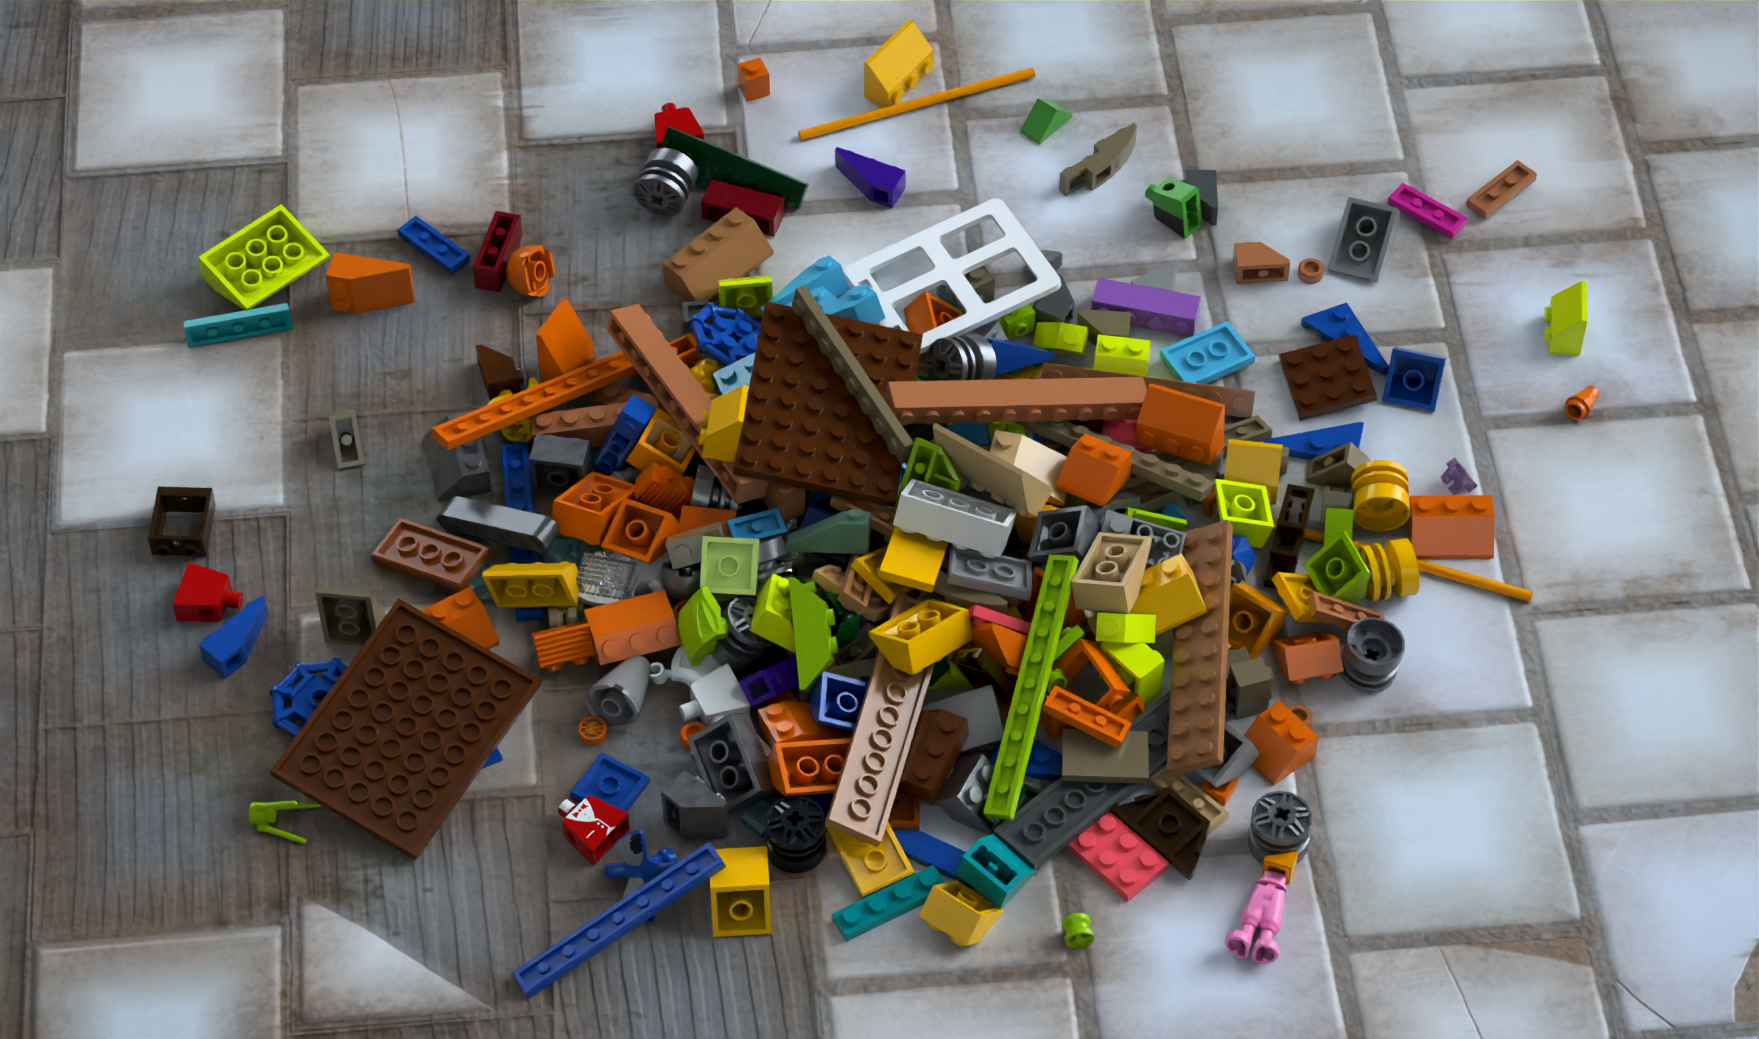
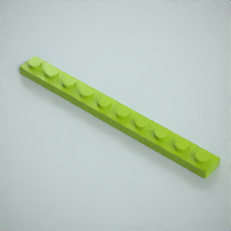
M1049 554L983 811L987 818L1014 820L1072 590L1071 581L1076 573L1079 562L1075 556Z

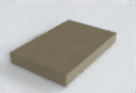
M1062 728V781L1148 784V731H1128L1118 749L1079 729Z

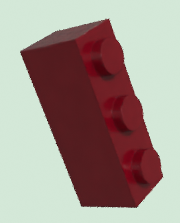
M711 180L701 201L702 219L717 222L737 207L755 220L763 234L775 237L785 216L784 198Z
M495 211L473 265L475 288L501 292L507 276L506 265L511 254L518 249L523 236L520 215Z

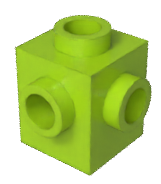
M1030 304L995 319L999 321L1008 340L1021 337L1035 330V311Z

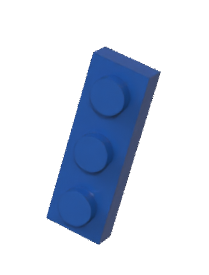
M414 216L397 229L398 237L451 275L470 262V254L417 216Z

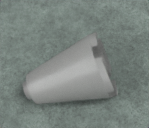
M635 655L626 659L590 687L586 697V705L592 716L600 717L610 723V728L624 730L632 727L639 717L650 681L649 675L652 674L651 664L646 658Z

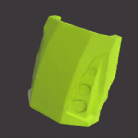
M708 586L701 587L692 595L676 619L681 643L691 667L701 665L705 656L712 655L715 651L717 640L726 638L729 632L728 623L721 617V608Z

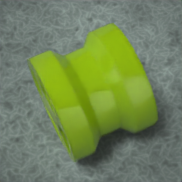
M1074 913L1062 920L1061 925L1063 931L1066 932L1065 943L1068 947L1079 949L1093 943L1094 933L1089 929L1091 926L1089 915Z

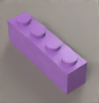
M1098 278L1091 310L1131 312L1130 326L1193 336L1200 313L1201 296Z

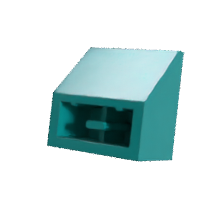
M990 834L981 837L961 857L956 873L996 907L1001 909L1037 873V870L1028 865L997 836Z

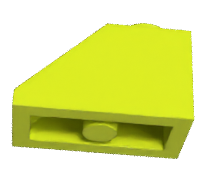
M1037 322L1033 346L1045 348L1054 353L1084 358L1089 331L1085 326L1068 323Z
M1097 612L1096 641L1155 643L1156 615Z

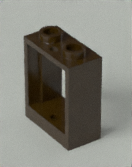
M158 486L148 535L152 555L207 556L216 506L212 488ZM167 512L203 513L199 536L163 535Z

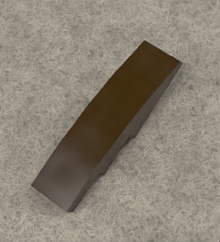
M1292 484L1287 485L1270 551V560L1264 578V586L1276 588L1271 579L1277 572L1296 573L1315 489Z

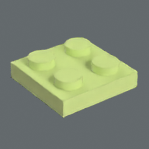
M703 536L700 588L708 586L711 593L757 595L760 539Z

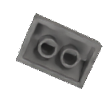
M474 410L447 415L436 426ZM432 430L423 437L439 502L450 500L453 496L465 497L492 491L489 468L481 437L448 451L432 437Z
M730 713L687 739L703 781L711 791L720 793L726 799L728 814L758 805L779 792L772 785L767 758L750 715Z

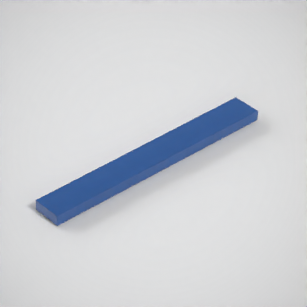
M527 442L500 445L506 507L534 513ZM509 545L511 563L533 564L539 562L538 552ZM515 607L516 622L544 619L543 607Z
M781 792L775 794L780 799L786 797ZM834 793L799 795L810 798L818 803L825 813L826 820ZM893 830L908 859L926 867L934 865L939 873L953 880H959L968 887L973 888L956 873L961 857L966 853L965 851L920 830Z
M707 842L512 972L513 977L527 998H531L726 868L725 863L711 843Z

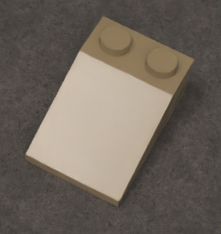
M995 430L990 453L1054 488L1046 503L1064 506L1068 492L1056 488V482L1067 457L1022 434Z
M1099 532L1071 581L1076 609L1129 614L1139 595L1152 538L1150 536Z

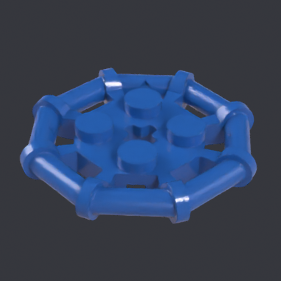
M710 302L704 304L703 309L688 320V327L692 330L697 342L696 349L700 353H705L723 367L756 352L761 323L745 313L742 307L716 306Z
M339 658L305 664L301 662L296 663L295 668L278 685L272 686L270 690L273 704V726L284 730L295 738L301 728L292 723L291 720L297 718L306 723L320 705L316 703L315 699L325 697L339 679L336 675H342L348 666L343 664ZM322 673V677L315 678V675L309 674ZM301 678L302 680L292 689L291 687ZM284 700H292V707L284 710Z

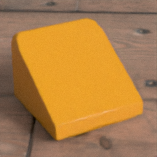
M1298 852L1265 856L1262 875L1267 870L1281 873L1286 876L1285 883L1290 884L1296 868Z

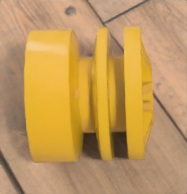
M1374 460L1363 463L1354 470L1351 475L1352 503L1354 509L1353 519L1357 525L1366 530L1378 532L1397 529L1405 524L1410 517L1408 473L1405 468L1396 462Z
M1408 538L1388 540L1385 543V549L1377 542L1373 543L1371 547L1367 544L1358 547L1357 551L1370 571L1365 596L1368 602H1377L1380 598L1388 600L1391 595V589L1398 598L1418 593V563L1413 546Z

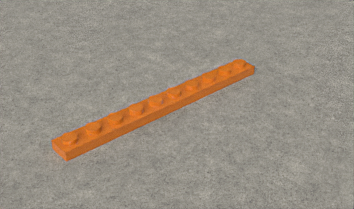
M620 351L432 428V437L448 451L637 373V370L623 351Z

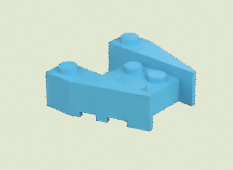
M830 255L818 259L768 301L792 307L796 288L806 285L825 314L871 324H877L886 318L876 292L865 283L855 286L850 290L841 264ZM850 290V292H848V293H846L845 295H843V296L837 298L838 296H840V295H842L843 293H845V292H847V291ZM763 305V306L761 307L762 313H763V311H764V306H765V305Z

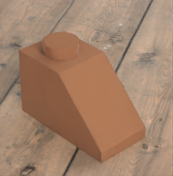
M1261 242L1234 243L1233 265L1237 284L1288 281L1290 260Z

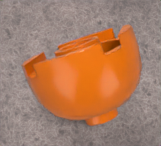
M542 245L520 247L511 254L508 260L506 275L510 286L519 294L529 297L545 296L552 286L547 284L550 277H554L555 274L554 260L551 252L544 250Z

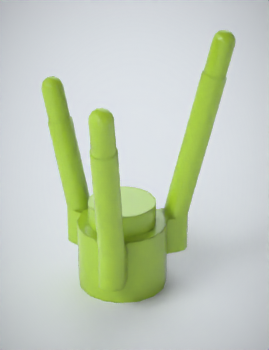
M295 800L270 803L252 802L249 808V822L251 825H257V832H268L305 844L307 842L305 838L269 825L270 823H275L277 810L322 807V805L317 802L297 803Z

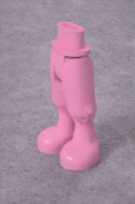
M1267 870L1264 871L1263 877L1257 880L1245 910L1240 914L1242 930H1233L1225 938V946L1234 956L1240 959L1248 957L1254 932L1257 928H1260V936L1254 945L1252 960L1258 964H1268L1277 959L1280 949L1279 945L1272 940V937L1282 928L1281 917L1287 890L1285 875Z

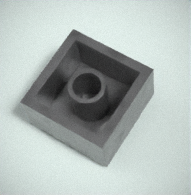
M536 434L529 458L533 493L560 496L592 472L590 441L580 438Z

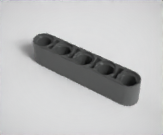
M459 496L451 497L437 516L438 523L447 531L536 552H544L560 530L558 524L550 517Z

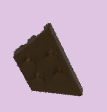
M984 649L957 650L950 660L972 686L975 681L984 686L992 685L995 692L1012 701L1016 686L1015 681L1002 672L1003 667L991 659Z
M1170 787L1156 790L1150 795L1144 794L1134 797L1133 802L1120 806L1116 803L1111 808V812L1163 856L1176 870L1189 881L1193 878L1211 827L1210 821Z

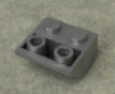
M983 754L960 758L935 802L952 820L987 835L993 834L1001 819L987 818L983 811L995 766Z
M685 770L661 791L664 824L684 840L725 839L729 836L727 801L720 793L711 791L700 777H694Z

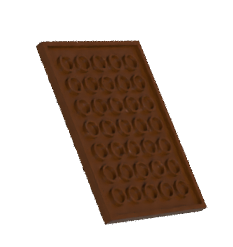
M766 301L747 394L744 421L732 474L895 508L903 463H900L896 456L890 453L886 441L881 434L879 435L875 431L871 419L862 412L855 396L848 392L846 383L840 374H836L827 355L821 352L814 336L808 333L801 317L794 313L791 306ZM826 314L881 396H883L888 382L916 381L923 334ZM909 424L902 425L905 431L908 432Z
M398 598L270 770L271 776L412 859L417 860L539 689L541 679Z

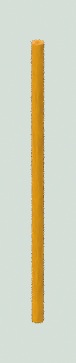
M1031 67L798 131V136L800 140H805L1035 77V71Z
M1272 518L1273 529L1276 530L1278 519ZM1306 528L1304 538L1323 543L1324 532ZM1352 540L1356 549H1358L1360 545H1365L1363 543ZM1417 559L1419 571L1527 602L1531 601L1533 591Z

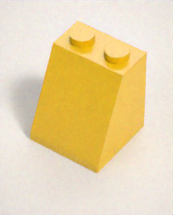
M767 846L715 849L725 863L726 868L710 878L713 937L772 934Z

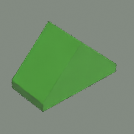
M1037 98L1021 128V133L1036 143L1041 144L1070 120L1072 113L1052 101Z

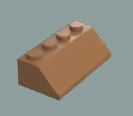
M735 207L663 262L664 284L688 302L708 300V303L719 297L718 280L745 277L772 256L774 251L755 220Z

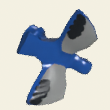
M640 829L621 837L613 844L617 855L624 861L608 863L605 865L604 873L608 878H628L623 898H625L676 864L678 860L672 848L659 849L654 856L646 854L645 837ZM656 914L646 921L654 922Z

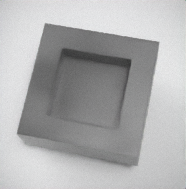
M708 300L682 302L684 329H689V318L699 313L703 309L704 304L708 303Z

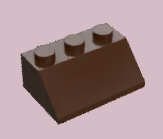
M943 709L920 712L898 785V792L934 806L935 800L941 792L969 736L968 719Z

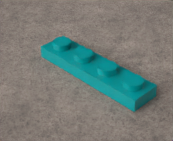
M288 303L183 321L188 348L293 329Z
M932 865L832 913V921L847 942L925 904L933 885L946 882L935 866Z

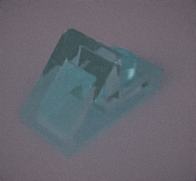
M556 536L544 552H538L546 563H575L579 570L574 560L581 554L580 542L577 538Z

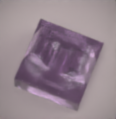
M1455 457L1446 463L1448 468L1442 474L1441 480L1445 484L1455 480L1454 484L1448 488L1452 494L1456 495L1465 490L1471 492L1478 486Z

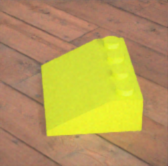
M280 204L198 257L199 274L217 293L242 309L250 310L329 259L330 254Z

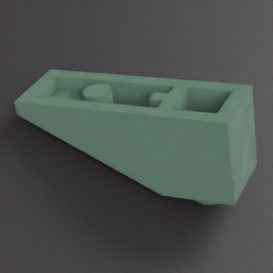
M860 509L843 511L795 531L788 536L785 546L786 551L868 554L872 542L871 512H863Z

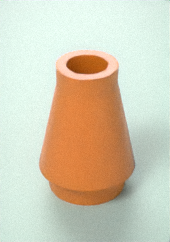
M1589 385L1582 391L1569 397L1565 404L1567 416L1576 421L1587 418L1596 399L1599 397L1598 390L1594 386Z

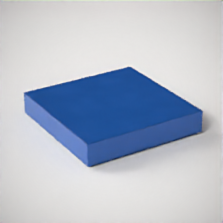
M601 753L570 792V799L581 803L587 796H593L628 812L650 783L649 776Z

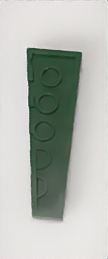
M672 126L667 128L660 147L675 149L689 157L697 167L698 177L695 184L708 187L711 180L725 182L784 198L785 206L800 208L809 185L804 181Z

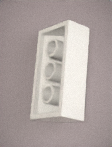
M911 479L900 495L893 525L898 526L901 531L906 533L918 532L926 535L932 541L940 542L944 540L953 543L952 545L958 549L967 550L970 548L979 551V554L984 557L994 558L995 556L1000 557L1005 549L1017 510Z

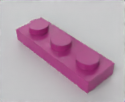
M1402 183L1388 197V205L1398 208L1404 214L1450 239H1453L1466 225L1467 217L1405 183Z

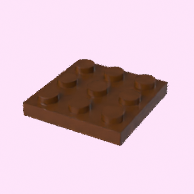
M1355 334L1279 354V361L1300 421L1377 401V394Z

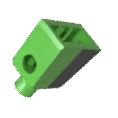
M1167 178L1158 186L1154 184L1148 186L1145 197L1153 201L1154 216L1158 221L1184 239L1202 226L1199 188L1173 178Z

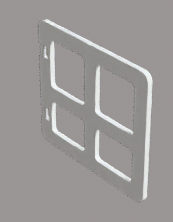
M998 198L988 200L862 258L845 268L846 278L853 288L869 283L871 289L876 292L886 317L877 324L905 331L909 330L894 310V307L938 286L947 285L966 311V314L923 333L920 354L928 351L931 343L936 339L961 336L1059 290L1061 287V280L1058 274L1003 200ZM988 219L994 220L1005 235L1003 238L958 259H952L941 244L942 240ZM918 251H923L935 267L934 270L886 292L881 291L871 276V273ZM1012 252L1018 253L1037 281L995 301L983 303L964 275Z

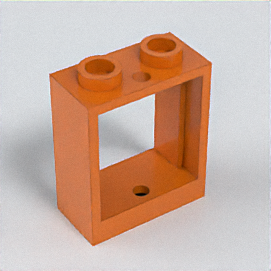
M1079 638L1052 666L1051 670H1062L1063 675L1067 679V686L1064 690L1078 696L1069 682L1091 661L1110 688L1095 705L1111 712L1123 704L1124 698L1131 691L1096 641Z

